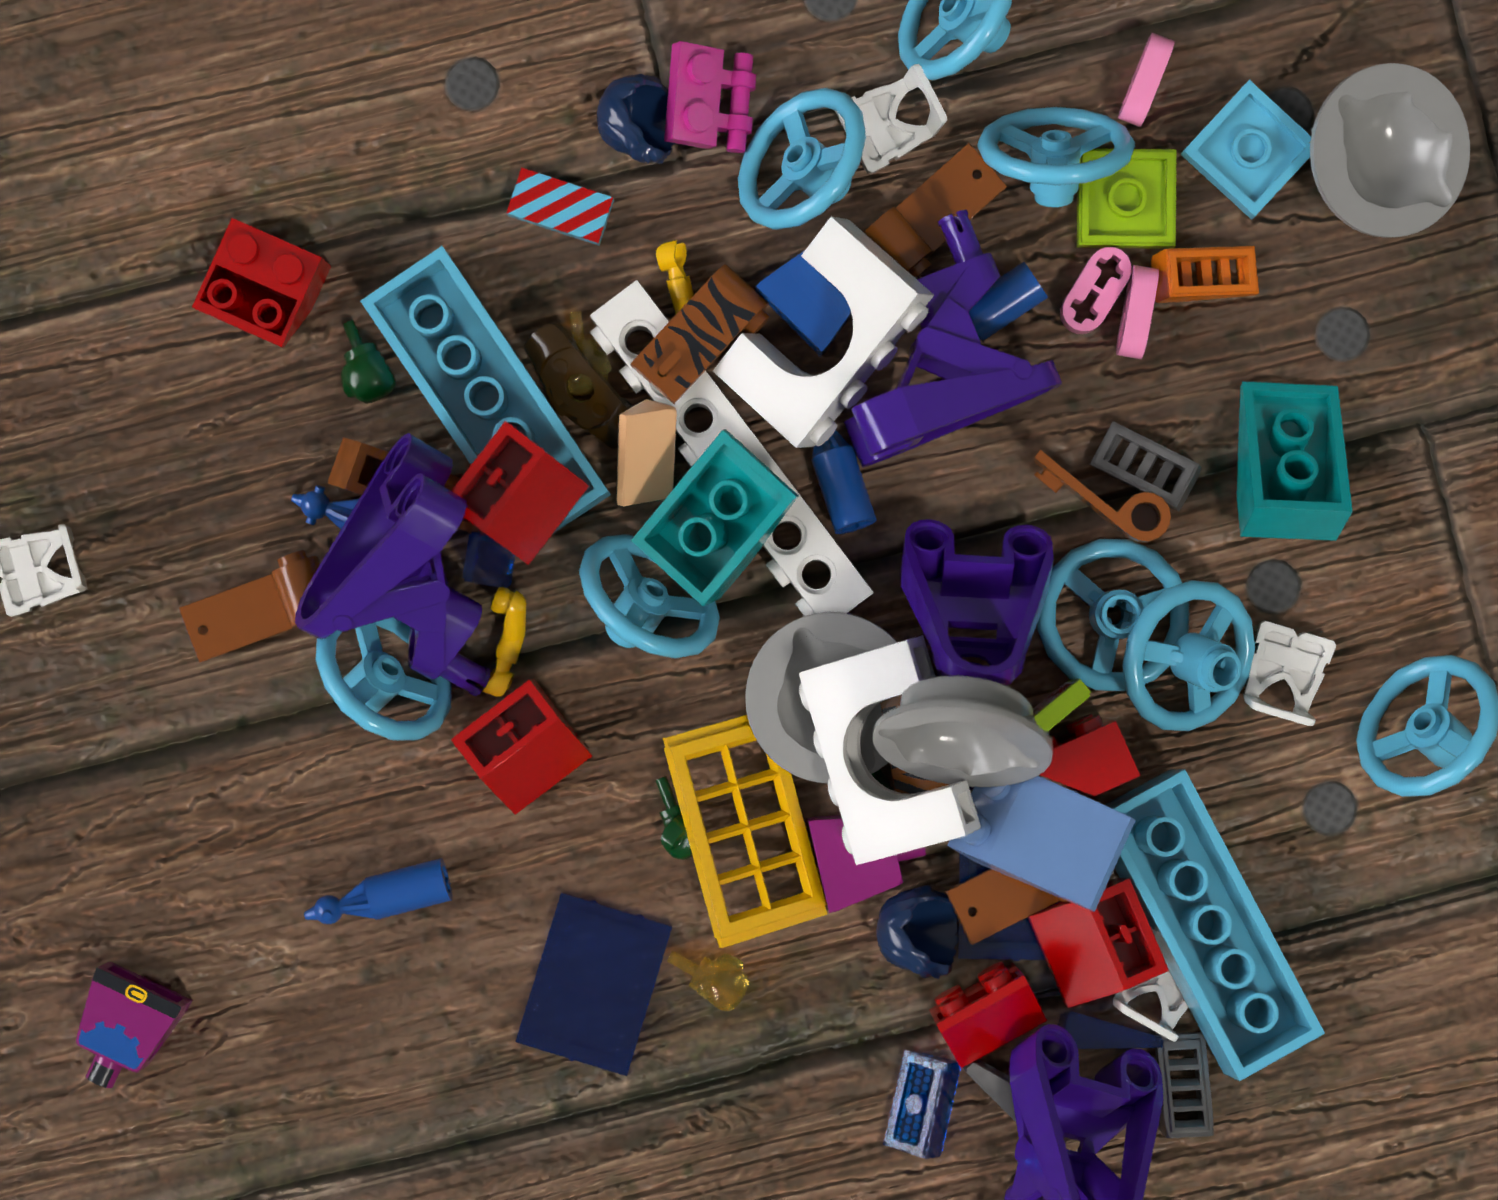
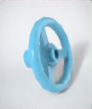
M909 0L898 32L899 55L908 70L912 65L919 64L928 80H937L956 74L978 58L983 51L986 53L995 52L1005 43L1011 28L1010 21L1006 18V15L1011 8L1012 0H942L939 6V25L919 44L917 33L921 13L928 0ZM958 39L963 43L949 55L930 60L950 40Z
M830 88L802 92L778 106L758 127L745 150L738 174L740 204L753 222L774 230L801 226L825 212L831 204L840 201L847 194L851 186L852 177L860 165L866 141L863 112L849 94ZM820 108L837 111L845 122V143L825 147L816 138L810 137L803 114ZM785 128L790 146L786 149L781 166L783 175L759 198L757 177L762 159L774 138ZM801 190L810 197L792 208L776 210L794 191Z
M1049 107L1025 109L998 118L984 128L977 147L985 164L1004 176L1030 183V190L1034 193V200L1038 204L1046 207H1063L1072 203L1073 195L1078 191L1080 183H1088L1111 176L1126 166L1132 157L1135 142L1124 125L1106 115L1077 108ZM1057 124L1087 131L1072 138L1071 134L1066 131L1049 130L1044 132L1042 137L1038 138L1022 130L1033 126ZM999 141L1027 153L1031 162L1006 154L1000 150L998 146ZM1110 141L1115 146L1113 151L1102 158L1080 163L1081 156L1092 149Z
M623 534L602 537L585 550L579 569L584 596L598 618L605 624L608 636L616 644L625 648L638 647L650 654L680 658L700 654L715 640L720 620L716 602L714 601L706 606H702L693 597L669 596L667 589L661 582L653 578L642 577L631 555L654 561L631 541L634 537L633 535ZM607 557L610 558L624 585L623 592L614 604L604 591L599 575L601 563ZM666 616L700 620L698 630L689 637L675 639L653 633Z
M1097 539L1071 549L1052 568L1048 595L1037 623V630L1047 656L1069 679H1081L1089 688L1096 691H1126L1124 673L1112 672L1119 639L1128 638L1142 610L1165 589L1182 583L1178 572L1157 551L1130 539ZM1100 558H1126L1145 566L1162 583L1164 588L1139 597L1126 590L1104 592L1078 569ZM1064 584L1090 606L1089 620L1092 628L1099 634L1091 667L1080 663L1064 647L1056 627V602ZM1189 602L1178 605L1170 611V628L1164 643L1175 644L1181 636L1189 632ZM1114 606L1118 607L1121 611V619L1116 624H1112V619L1107 617L1108 608ZM1151 661L1143 664L1145 684L1156 680L1170 665Z
M1189 580L1165 589L1142 610L1128 635L1122 664L1126 693L1142 718L1162 730L1191 731L1215 721L1236 701L1249 678L1255 652L1252 619L1240 598L1217 582ZM1191 600H1205L1216 604L1200 633H1187L1181 636L1175 644L1149 640L1158 622L1174 607ZM1230 623H1232L1234 629L1235 651L1230 646L1220 642ZM1143 660L1168 664L1177 678L1187 682L1189 711H1168L1154 702L1145 687L1142 668ZM1210 692H1217L1210 698Z
M391 617L355 628L362 660L344 678H342L335 658L336 640L342 631L337 630L326 639L317 638L315 660L324 688L340 710L363 729L390 740H420L440 729L451 709L452 683L440 676L435 680H431V683L407 676L399 661L382 650L377 626L393 632L408 643L410 627ZM396 695L431 705L426 715L415 721H396L378 714Z
M1454 655L1424 657L1398 669L1378 690L1362 715L1356 740L1361 767L1377 787L1402 797L1430 796L1458 784L1481 764L1497 736L1498 692L1496 684L1477 663ZM1452 675L1465 679L1477 692L1481 710L1478 727L1473 736L1471 731L1447 710ZM1429 677L1426 704L1418 708L1410 716L1405 730L1376 740L1380 720L1391 701L1409 685ZM1417 749L1432 763L1443 769L1427 776L1403 777L1389 771L1382 761Z

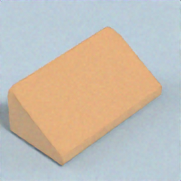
M645 399L619 415L617 505L629 506L663 500L673 490L677 417L675 407Z

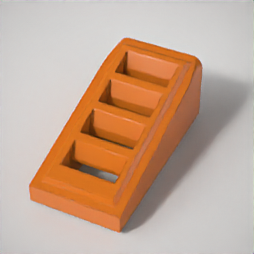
M1255 246L1164 249L1154 254L1151 258V268L1159 269L1155 297L1156 303L1233 298L1259 294ZM1236 259L1238 284L1232 285L1229 260ZM1211 261H1216L1218 285H1213ZM1191 263H1196L1198 286H1193Z

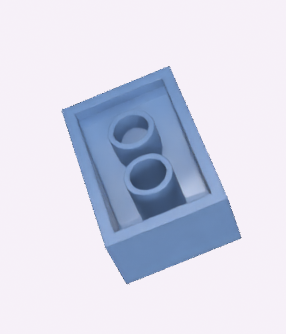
M1040 776L1006 786L974 787L971 796L981 828L967 836L950 840L947 846L978 864L1095 912L1136 820Z

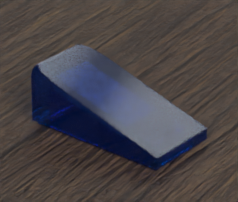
M472 532V534H469L462 578L465 582L508 588L512 581L515 555L488 535Z
M1072 1011L1060 1014L1058 1026L1066 1029L1072 1035L1078 1049L1162 1048L1164 1040H1161L1162 1037Z

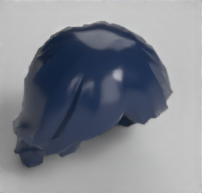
M636 74L614 80L604 91L597 108L598 131L603 141L614 150L630 155L632 159L641 163L663 164L664 160L672 152L671 147L676 144L664 141L668 89L661 84L659 78Z
M924 885L903 891L885 902L879 913L876 935L880 951L888 962L901 969L910 970L922 978L932 976L939 979L940 976H947L952 972L953 957L956 955L954 947L959 941V938L956 936L958 933V917L948 896L945 893L932 889L930 885Z

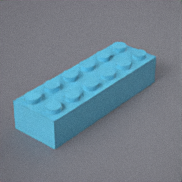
M443 246L360 300L470 464L478 457L504 421H507L590 486L555 532L611 495Z
M1170 769L1105 804V806L1136 820L1114 868L1120 878H1130L1169 972L1223 1074L1241 1081L1325 1034L1186 770Z

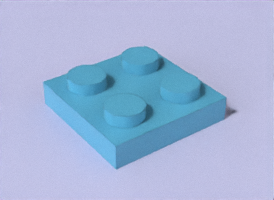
M1249 79L1180 155L1252 220L1310 158L1309 142L1311 136Z

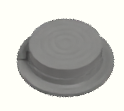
M1387 63L1367 67L1353 73L1339 83L1328 95L1318 112L1313 128H1311L1312 135L1309 142L1310 160L1318 191L1336 217L1349 227L1363 234L1381 238H1395L1415 234L1428 228L1443 217L1452 207L1466 180L1470 161V138L1463 112L1446 86L1437 78L1419 68L1399 63Z
M822 612L806 615L776 631L755 657L749 671L745 691V704L749 724L756 740L765 753L776 764L795 776L813 782L828 783L830 776L825 760L819 756L814 745L813 734L815 726L810 711L805 709L800 699L799 685L801 680L799 673L897 643V641L873 622L856 615L841 612ZM880 703L868 714L860 737L862 757L871 774L888 763L878 753L873 744L874 726L882 716Z
M943 676L914 683L903 692L900 706L882 715L876 722L873 731V744L878 753L889 763L917 777L944 784H953L967 780L969 787H996L1024 782L1044 772L1049 767L1053 755L1052 738L1048 736L1049 731H1044L1036 725L1037 722L1033 716L1032 706L1024 696L1002 684L973 677Z

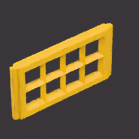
M747 715L663 738L664 752L687 831L714 937L717 938L719 948L731 946L827 915L825 907L827 904L792 774L776 764L766 754L770 767L769 770L737 779L729 748L757 741L750 727ZM720 751L728 782L695 791L687 760ZM773 780L781 810L748 820L740 790ZM732 792L740 823L706 832L698 802ZM784 821L792 852L759 861L752 831ZM743 834L751 864L718 874L710 844ZM796 863L803 893L771 903L763 872ZM754 875L762 906L729 916L721 885Z

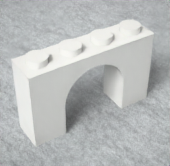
M830 217L801 255L843 294L851 309L853 335L850 346L841 361L823 374L811 375L795 366L761 334L741 333L713 370L718 377L796 448L820 446L832 436L837 428V424L834 422L845 407L847 409L853 407L863 397L867 390V386L864 383L875 369L878 371L883 369L894 358L898 351L895 344L906 330L911 332L921 324L929 311L925 306L934 296L849 219Z
M923 636L799 673L801 680L799 685L800 699L805 709L811 713L815 726L813 734L814 745L819 756L825 760L830 776L828 779V792L832 802L839 806L844 823L842 828L843 842L847 851L853 854L856 865L964 837L981 828L967 780L915 794L899 793L880 784L871 775L862 757L860 747L861 731L872 709L886 699L902 695L914 683L935 678Z

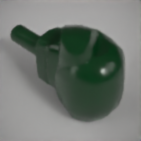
M354 321L344 323L343 327L352 349L344 355L347 364L344 365L341 371L342 388L349 398H356L365 404L376 402L392 392L396 385V378L388 368L376 344H363Z
M667 776L655 780L666 810L659 812L665 827L661 835V843L673 858L687 860L693 857L680 807L676 802Z

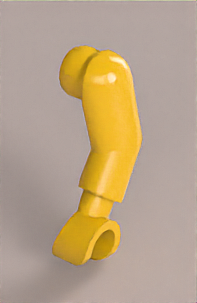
M677 240L663 243L656 250V258L662 272L668 270L669 280H666L675 314L694 296L690 277L686 276L683 269L687 248L685 243L677 244Z
M499 587L491 605L493 612L506 615L503 632L496 648V668L491 672L489 681L482 691L495 697L504 695L512 684L514 674L510 672L512 664L517 663L526 633V599L517 590L514 593L508 588Z

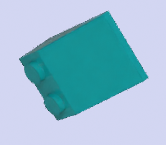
M1242 382L1240 386L1236 492L1240 537L1331 541L1338 539L1353 512L1338 386Z
M723 429L631 541L699 604L706 606L720 599L746 569L799 495L732 434Z

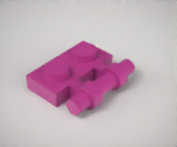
M683 41L672 44L664 141L710 149L716 147L718 131L728 133L726 151L745 153L747 135L752 133L753 118L748 116L750 92L756 89L757 77L756 74L752 73L753 55L749 53H735L733 71L723 69V49ZM721 88L731 90L729 114L719 113Z

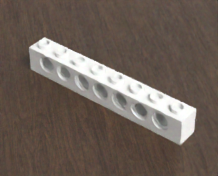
M637 280L590 315L596 325L590 331V334L606 355L613 350L616 351L625 363V366L619 372L633 391L637 394L644 389L653 401L676 408V432L684 441L678 447V450L691 467L723 429H726L799 495L779 522V524L792 523L799 529L801 533L799 545L791 550H783L776 546L771 534L763 547L772 557V560L765 565L782 587L791 583L802 597L795 604L804 616L822 612L848 613L874 593L706 371L673 404L630 366L631 362L638 355L631 353L627 349L628 337L635 331L643 330L649 332L654 338L669 322ZM696 407L707 409L713 416L710 428L701 433L692 432L685 425L686 414ZM819 561L828 567L830 580L825 587L812 589L804 583L802 571L809 562Z

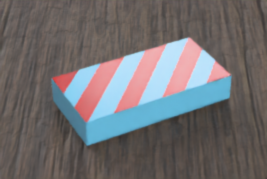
M521 167L506 214L509 217L600 246L614 203V197Z

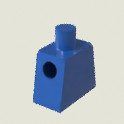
M803 251L760 281L756 286V291L769 302L768 306L821 357L845 326L852 313L843 294L801 256L804 253Z

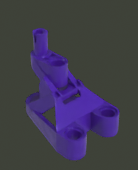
M967 209L957 211V216L955 217L950 214L938 221L956 264L918 279L934 296L925 306L929 310L928 314L920 324L921 332L910 347V357L896 388L853 407L851 410L854 416L844 421L862 467L876 464L1034 399L1062 385L1053 360L1031 365L1027 360L981 344L969 312L1000 278V274L992 254H983L968 217ZM916 367L946 379L909 386Z
M407 433L396 442L378 467L307 585L299 601L295 624L299 629L318 639H326L337 630L348 631L394 617L410 626L408 642V665L410 669L430 680H435L440 676L468 691L469 694L477 696L482 692V689L476 686V684L478 683L484 688L486 687L490 678V669L477 664L458 652L476 629L481 619L482 605L448 586L440 553L464 517L467 507L466 500L444 487L451 473L453 460L412 434Z
M931 519L919 520L912 523L906 529L901 565V588L930 645L931 660L936 666L937 677H973L1008 686L1018 675H1021L1028 647L1048 595L1054 560L1052 540L1044 530L1031 525H1018L1010 528L1004 535L1001 557L955 554L953 532L946 524ZM948 628L997 630L996 639L948 636ZM961 658H980L986 661L990 666H983L979 663L967 662Z
M1047 1024L1015 1046L1010 1055V1087L1019 1138L1015 1148V1159L1018 1165L1014 1182L1006 1190L1004 1200H1143L1163 1105V1082L1159 1065L1148 1052L1132 1048L1101 1068L1095 1075L1094 1080L1079 1076V1053L1072 1035L1058 1025ZM1126 1127L1120 1179L1096 1154ZM1064 1137L1080 1141L1077 1152L1066 1148Z

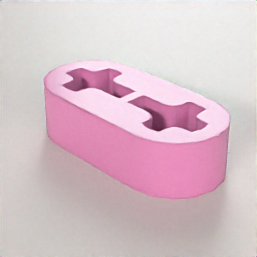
M1153 32L1151 33L1124 98L1118 119L1138 127L1142 126L1171 56L1175 41Z
M1104 247L1098 250L1086 263L1060 308V319L1070 332L1087 334L1094 331L1104 321L1132 272L1131 262L1122 250L1115 247ZM1109 259H1113L1117 262L1115 271L1120 275V278L1111 277L1101 289L1094 285L1102 271L1096 266L1097 261L1105 264ZM1091 293L1096 296L1095 301L1090 307V312L1095 316L1094 321L1086 318L1083 322L1078 323L1073 319L1076 311L1070 306L1072 302L1080 305L1088 294Z
M1133 265L1125 294L1116 355L1142 359L1150 330L1159 269Z

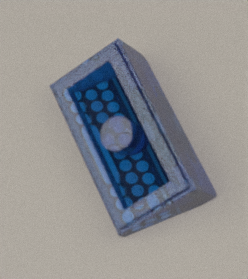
M904 1050L883 1145L924 1159L941 1156L961 1070L957 1061L912 1050Z

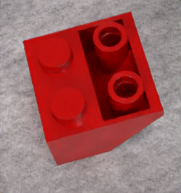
M231 218L192 308L284 348L312 311L331 269V265L318 255Z
M504 421L451 491L466 500L467 507L464 518L526 564L530 565L590 486L507 421Z
M535 679L526 681L450 739L478 777L515 815L593 756Z
M1093 714L1085 715L1066 724L1065 726L1069 733L1055 738L1054 735L1049 736L1052 738L1053 745L1052 760L1049 767L1040 774V776L1093 796H1097L1140 776L1117 722L1100 718L1099 715L1093 716Z
M1114 878L1109 880L1095 912L1066 901L1059 902L1028 917L1067 1008L1125 991L1169 971L1130 878Z
M1003 962L995 963L977 975L979 982L962 990L960 985L954 986L942 992L934 999L937 1005L930 1008L929 1011L960 1068L1047 1021L1029 983L1014 963L1006 967Z

